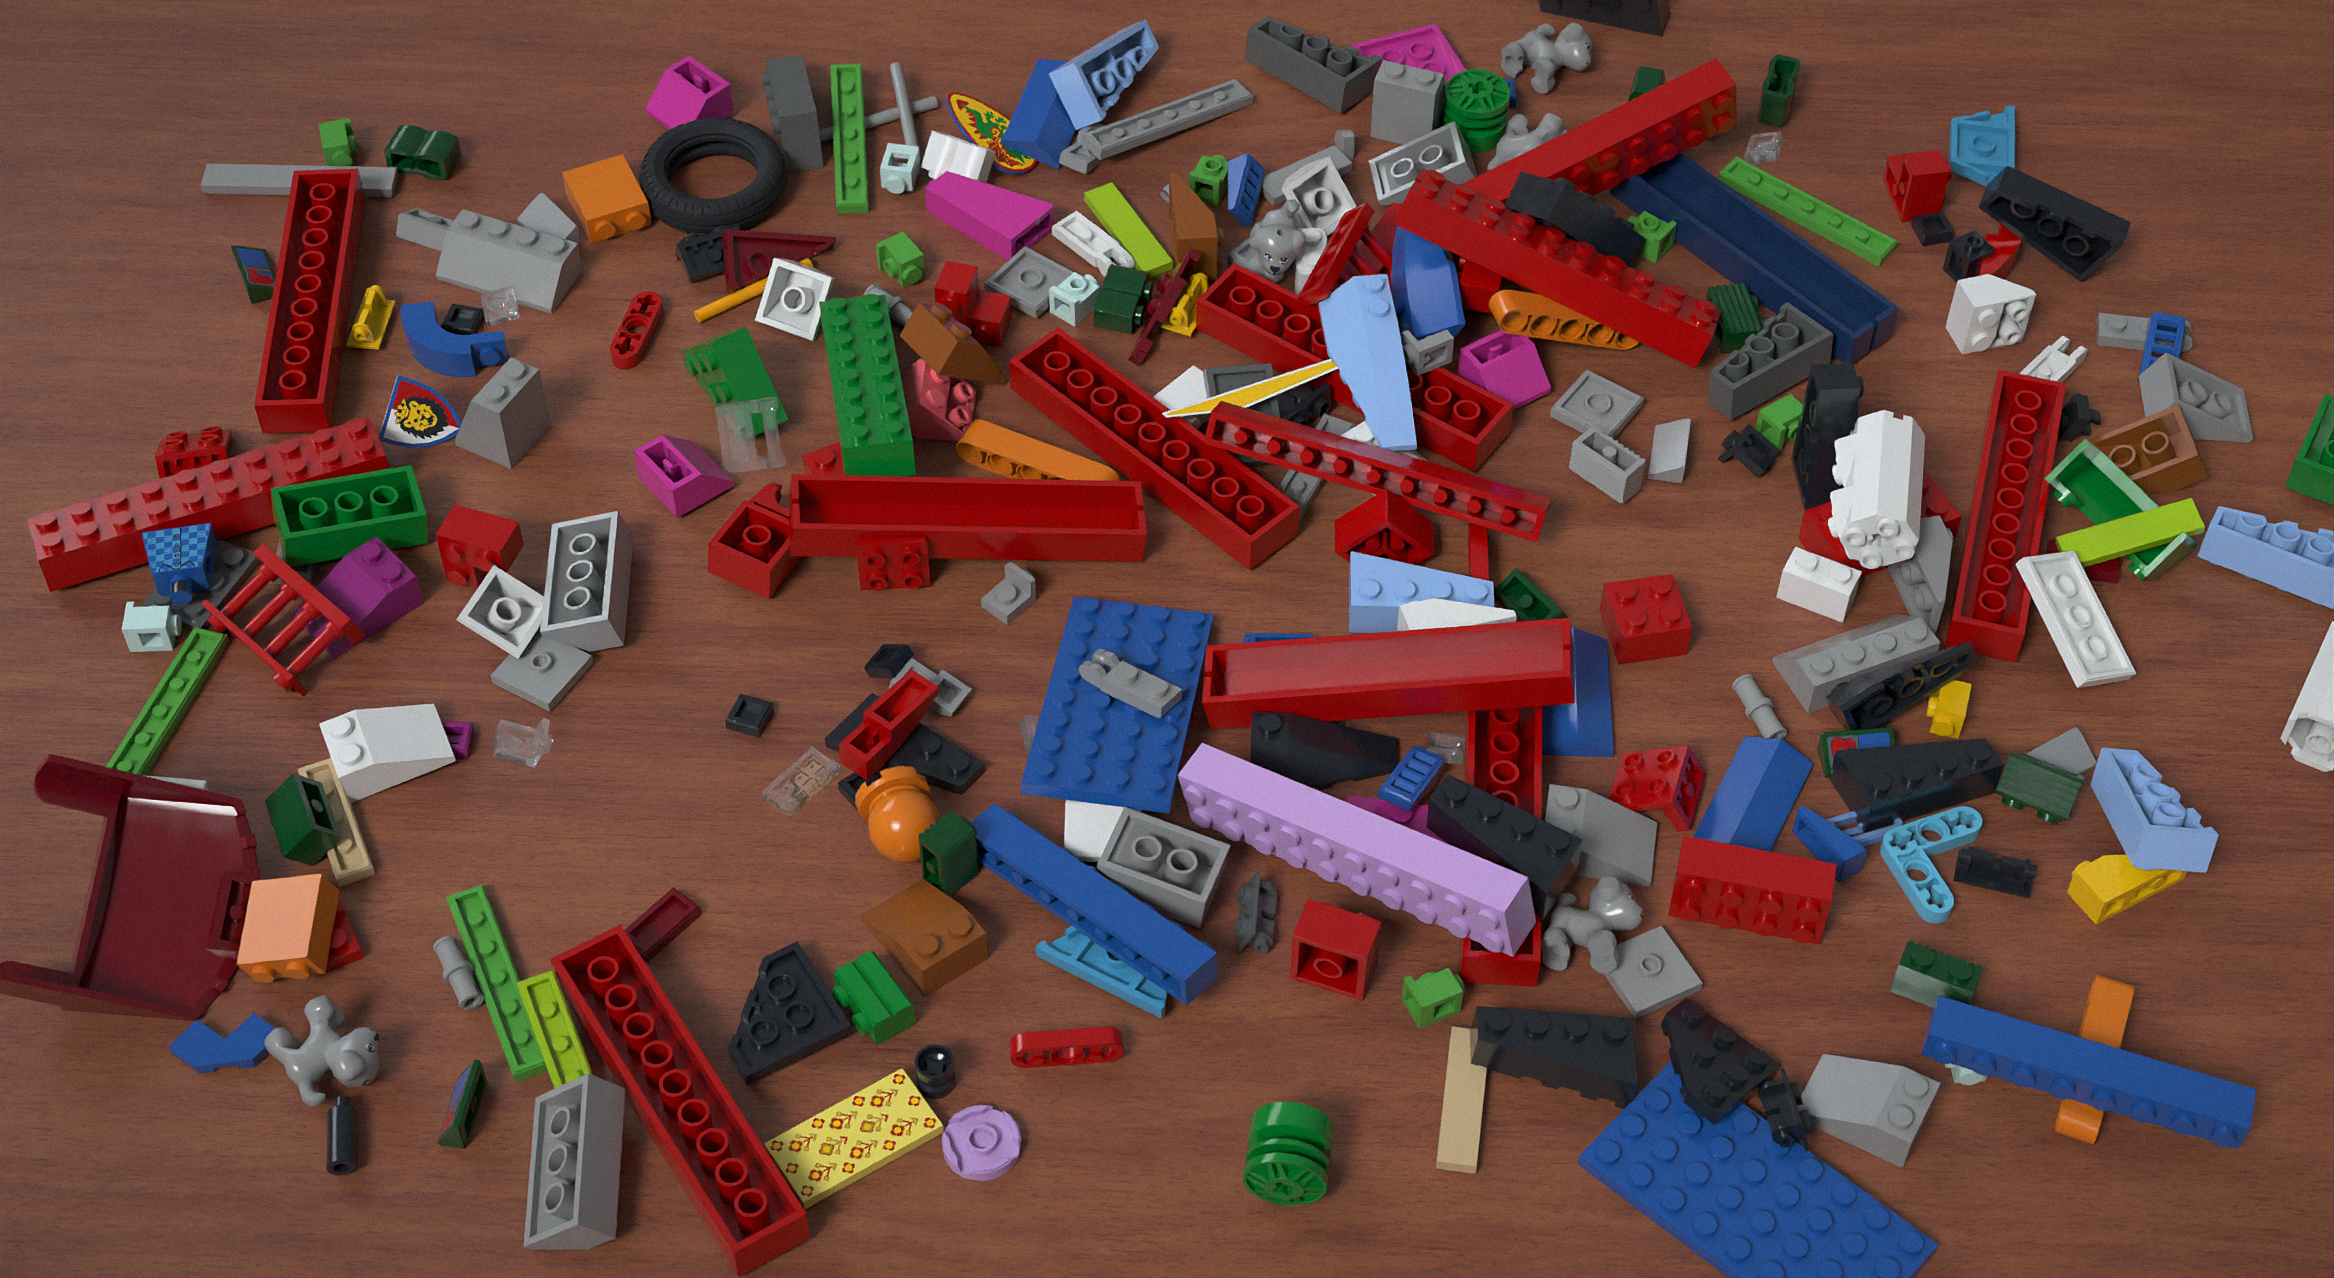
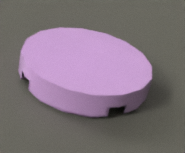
M988 1105L967 1107L954 1114L949 1120V1125L946 1127L945 1132L943 1131L941 1140L944 1160L952 1171L965 1179L976 1181L996 1179L1009 1172L1019 1159L1022 1148L1019 1125L1004 1110L1002 1113L999 1110H993V1106Z

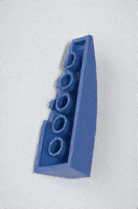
M1397 226L1392 251L1391 286L1400 336L1401 332L1409 330L1417 341H1420L1427 336L1448 330L1455 338L1465 326L1456 268L1454 262L1447 261L1446 258L1449 250Z

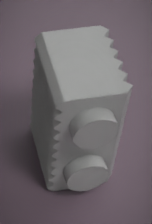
M1591 426L1572 443L1573 447L1571 448L1569 469L1621 504H1624L1641 490L1645 458L1634 455V451H1629V447L1624 448L1623 444H1618V440H1613V437H1608L1607 433L1597 430V426Z

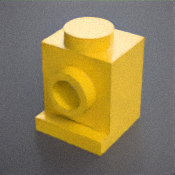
M1952 680L1929 696L1926 716L1932 718L1929 732L1939 736L1959 739L1972 684Z

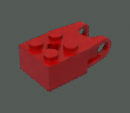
M776 482L768 483L749 501L744 499L708 543L709 573L767 599H770L803 557L791 556L789 509L779 505L783 486Z

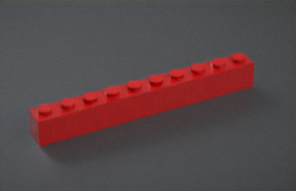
M1220 401L1211 411L1204 444L1372 494L1377 495L1387 489L1409 505L1534 542H1538L1543 531L1552 498L1224 401Z

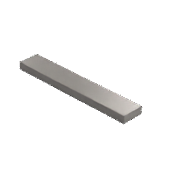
M1234 79L1084 133L1082 143L1099 160L1250 106L1253 102V95Z
M207 164L200 186L203 194L290 195L293 171L359 169L365 197H393L398 172L397 167Z

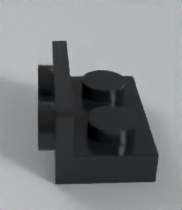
M727 225L719 226L713 229L710 234L700 237L698 235H690L681 239L680 243L676 244L675 256L677 261H681L689 283L725 273L723 233L726 229L740 230L738 225L730 228Z
M1306 382L1283 392L1277 397L1280 418L1305 426L1310 425L1318 417L1321 418L1324 413L1327 414L1330 410L1332 387L1324 383L1318 389H1315Z

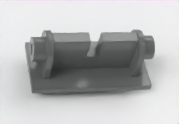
M1257 871L1248 883H1243L1237 894L1236 902L1240 905V912L1233 930L1234 936H1237L1236 953H1240L1246 945L1253 946V949L1258 953H1265L1273 945L1275 921L1263 918L1262 916L1271 919L1275 916L1277 890L1271 882L1260 883V871Z

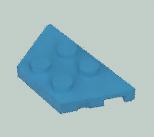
M2005 106L2004 112L1990 115L1987 110L1972 116L1964 115L1951 119L1949 127V164L1952 172L1987 187V184L2006 166L2015 169V106Z
M1071 926L1065 929V935L1049 944L1043 940L1035 947L1037 957L1161 1019L1165 1015L1167 998L1165 990L1077 931L1075 927Z

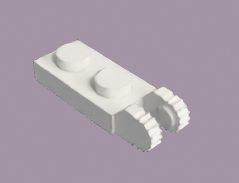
M1078 211L1052 226L1053 236L1095 268L1098 267L1104 277L1111 264L1128 268L1135 267L1133 257L1119 245L1118 241ZM1111 257H1113L1116 264L1110 260Z
M2062 336L2052 346L2048 345L2019 374L2063 382L2083 362L2088 349L2080 346L2068 356L2064 353L2069 347L2070 339Z

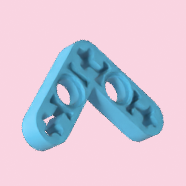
M1955 807L1900 825L1886 831L1880 846V854L1918 915L1929 923L1938 924L1946 921L1951 915L1954 905V897L1929 857L1972 843L1977 839L1982 827V817L1971 807ZM1925 830L1935 831L1940 835L1941 839L1934 842L1929 841L1922 836L1921 832ZM1913 869L1920 870L1926 875L1927 879L1915 881L1907 875V871ZM1931 899L1934 904L1929 905V900Z

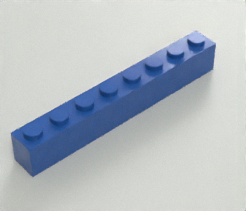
M994 803L971 821L977 831L975 845L977 846L978 863L1070 926L1075 927L1077 931L1087 936L1185 1005L1193 1001L1218 978L1217 952L1208 943L1200 942L1188 934L1180 924L1170 922L1158 914L1153 906L1148 903H1142L1130 895L1123 886L1115 885L1103 877L1095 867L1087 866L1075 858L1068 849L1060 848L1048 840L1041 831L1033 830L1021 822L1013 812H1007Z
M1941 996L1937 997L1930 1014L1921 1055L1933 1058L1939 1063L1957 1065L1973 1070L1980 1075H1990L2010 1081L2020 1087H2031L2051 1093L2060 1099H2071L2091 1105L2097 1110L2115 1112L2131 1117L2141 1123H2152L2172 1129L2178 1134L2192 1135L2209 1140L2222 1147L2239 1149L2251 1128L2256 1089Z

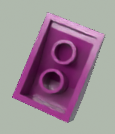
M377 536L346 554L316 588L345 613L365 634L357 644L424 604L417 576ZM303 602L298 607V609L293 613L294 617H296L303 610L301 606L305 602ZM322 617L318 621L314 619L305 629L316 638L325 629L323 625L327 621ZM343 636L340 640L336 638L325 650L335 659L356 645Z

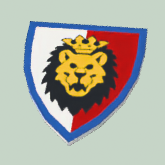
M397 375L379 440L411 448L432 446L456 436L462 423L454 408L433 388L414 379Z

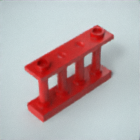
M1367 202L1343 214L1297 297L1305 308L1327 298L1334 291L1333 287L1336 282L1341 286L1351 279L1345 272V265L1348 260L1362 276L1380 275L1357 251L1359 239L1387 268L1384 274H1387L1392 295V254L1369 230L1370 225L1368 223L1375 211Z
M262 543L253 552L254 556L262 563L258 568L260 572L220 611L207 599L201 605L211 614L206 620L217 631L223 633L225 630H228L275 672L272 676L273 680L286 692L293 688L304 697L308 691L296 678L336 638L340 640L344 636L356 645L365 634L345 613ZM279 579L283 583L279 587L281 591L242 630L230 621L270 581L274 583ZM301 598L305 602L301 606L303 610L264 649L252 640L292 600L296 602ZM321 617L327 621L323 625L325 629L286 668L274 659L314 619L318 621Z

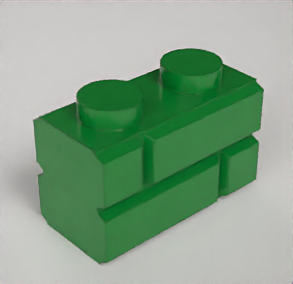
M870 950L857 957L854 962L850 961L835 970V987L832 988L833 996L842 1009L849 1007L854 1014L852 1021L861 1036L868 1034L875 1044L880 1045L894 1037L896 1033L900 1034L914 1026L916 1022L914 1004L874 951Z

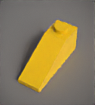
M2126 854L2104 855L2092 862L2084 861L2073 870V877L2067 893L2097 925L2180 882L2185 878L2187 871L2155 868L2153 870H2143L2138 867H2132Z

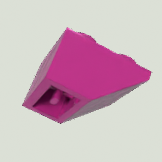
M688 55L664 71L645 111L646 114L668 130L697 119L726 118L734 113L731 85Z
M1499 330L1460 349L1457 376L1513 403V410L1551 392V386L1536 347L1527 336L1507 334Z
M662 434L634 450L638 478L676 518L734 486V481L694 441Z

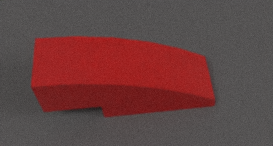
M2000 224L1997 235L1986 233L1985 240L1995 250L1993 256L1979 261L1977 276L1990 274L2005 280L2019 256L2023 240Z
M911 669L863 712V723L839 743L840 763L868 781L912 733L938 695L939 687Z

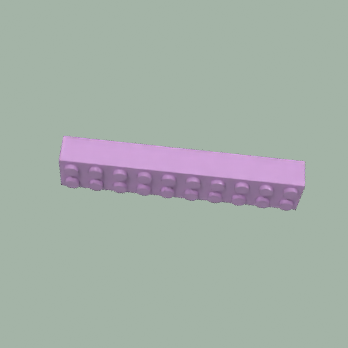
M1201 743L1178 774L1190 818L1199 827L1212 828L1223 833L1232 841L1238 842L1240 840L1254 846L1255 849L1265 855L1273 854L1280 857L1295 868H1306L1317 873L1328 882L1336 881L1348 886L1352 891L1361 896L1369 895L1381 900L1391 909H1402L1415 915L1424 923H1434L1442 926L1453 935L1477 941L1492 952H1502L1513 957L1536 923L1529 879L1522 874L1204 743Z

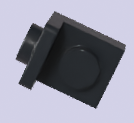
M1977 231L1967 233L1949 242L1943 270L1956 283L1958 280L1975 277L1979 261L1993 256L1995 249Z
M1748 424L1739 433L1733 430L1723 440L1721 446L1724 447V450L1717 459L1724 463L1728 458L1734 456L1756 477H1759L1767 470L1780 450Z

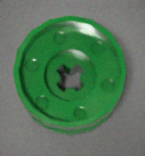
M1463 70L1453 75L1446 82L1441 127L1455 121L1468 143L1471 153H1483L1495 149L1507 129V114L1511 94L1508 83L1500 75L1487 70Z
M1286 1101L1269 1103L1257 1108L1251 1115L1248 1137L1249 1149L1246 1151L1243 1172V1184L1247 1190L1262 1200L1281 1205H1307L1320 1200L1327 1190L1330 1163L1328 1158L1331 1156L1334 1124L1329 1116L1317 1108L1302 1103Z

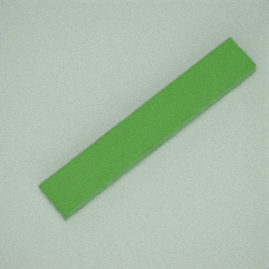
M862 64L830 65L837 214L869 213Z
M1735 157L1718 175V179L1731 189L1879 267L1897 250L1899 241L1738 157Z
M198 627L193 628L106 767L147 776L230 643L226 634Z
M483 884L447 896L446 899L469 961L474 968L476 980L484 996L485 1004L515 1083L547 1072L548 1070L516 983L520 979Z

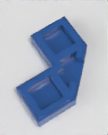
M253 1013L224 1039L202 1022L196 1020L168 1047L171 1054L198 1074L215 1072V1068L238 1066L239 1069L255 1067L269 1054L264 1042L266 1037L275 1028Z

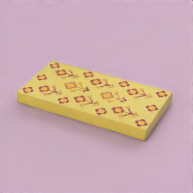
M903 1068L769 1140L764 1143V1147L804 1209H807L942 1134L944 1130L938 1117Z

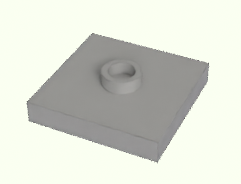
M1024 246L984 282L985 291L1011 296L1012 306L1034 318H1038L1050 306L1049 289L1053 285L1058 287L1074 272Z
M1586 369L1551 408L1550 417L1581 433H1584L1591 426H1597V430H1602V433H1607L1608 437H1613L1614 439L1643 406L1644 398Z
M538 629L519 659L509 654L490 676L493 684L551 712L592 666L593 658L592 655L576 647L543 637Z
M1662 926L1616 945V950L1619 953L1617 968L1604 974L1634 1019L1701 991L1703 984Z

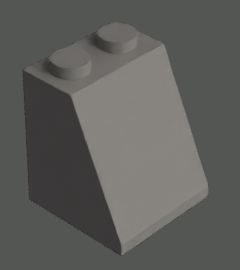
M1383 60L1374 79L1370 137L1405 144L1440 128L1446 87L1444 74Z
M511 357L471 400L455 438L456 446L512 469L551 426L540 369Z

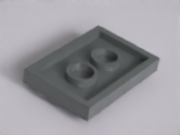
M1269 363L1205 368L1203 377L1206 396L1210 398L1272 378V365ZM1277 395L1247 407L1248 409L1280 418ZM1227 451L1245 466L1271 465L1268 462Z
M218 540V555L209 589L192 592L191 602L185 605H177L171 602L170 595H159L155 587L140 607L153 605L169 606L172 615H180L183 629L192 631L194 627L207 630L211 624L206 619L211 614L201 603L207 599L220 611L233 598L259 565L260 561L254 556L253 551Z

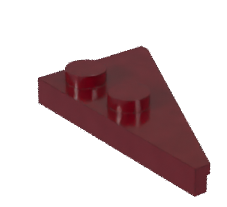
M726 229L723 233L726 293L731 294L768 277L774 257L795 262L806 258L811 259L833 249L836 244V237Z
M1190 247L1172 273L1168 274L1165 272L1155 288L1160 293L1158 296L1154 294L1145 309L1149 316L1128 358L1129 361L1137 366L1142 364L1153 344L1152 340L1159 325L1164 324L1187 281L1184 278L1201 256V253Z

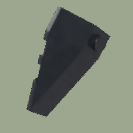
M1970 642L1856 676L1849 682H1842L1834 687L1831 693L1826 696V700L1831 712L1846 731L1881 728L1977 665L1978 660Z
M1252 712L1250 763L1308 787L1318 786L1319 790L1331 788L1334 782L1347 779L1357 782L1392 773L1397 767V738L1292 713Z

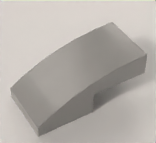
M1094 123L1081 129L1078 132L1077 142L1061 152L1059 163L1084 174L1093 170L1102 160H1099L1082 143V137L1084 133L1104 125Z
M910 658L889 684L890 689L912 669L939 687V693L928 710L949 717L954 714L972 691L970 687L943 669L937 675L913 658Z

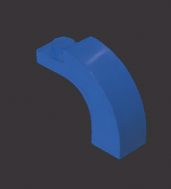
M434 301L400 305L401 319L409 350L414 358L427 369L446 376L468 378L476 377L475 367L505 364L509 360L504 331L457 335L447 332L439 326Z

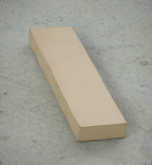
M329 758L298 768L299 775L322 783L338 826L341 839L327 852L338 886L341 887L375 875L351 804L337 776L332 759Z
M1451 1027L1436 1169L1476 1174L1487 1067L1471 1064L1470 1029Z

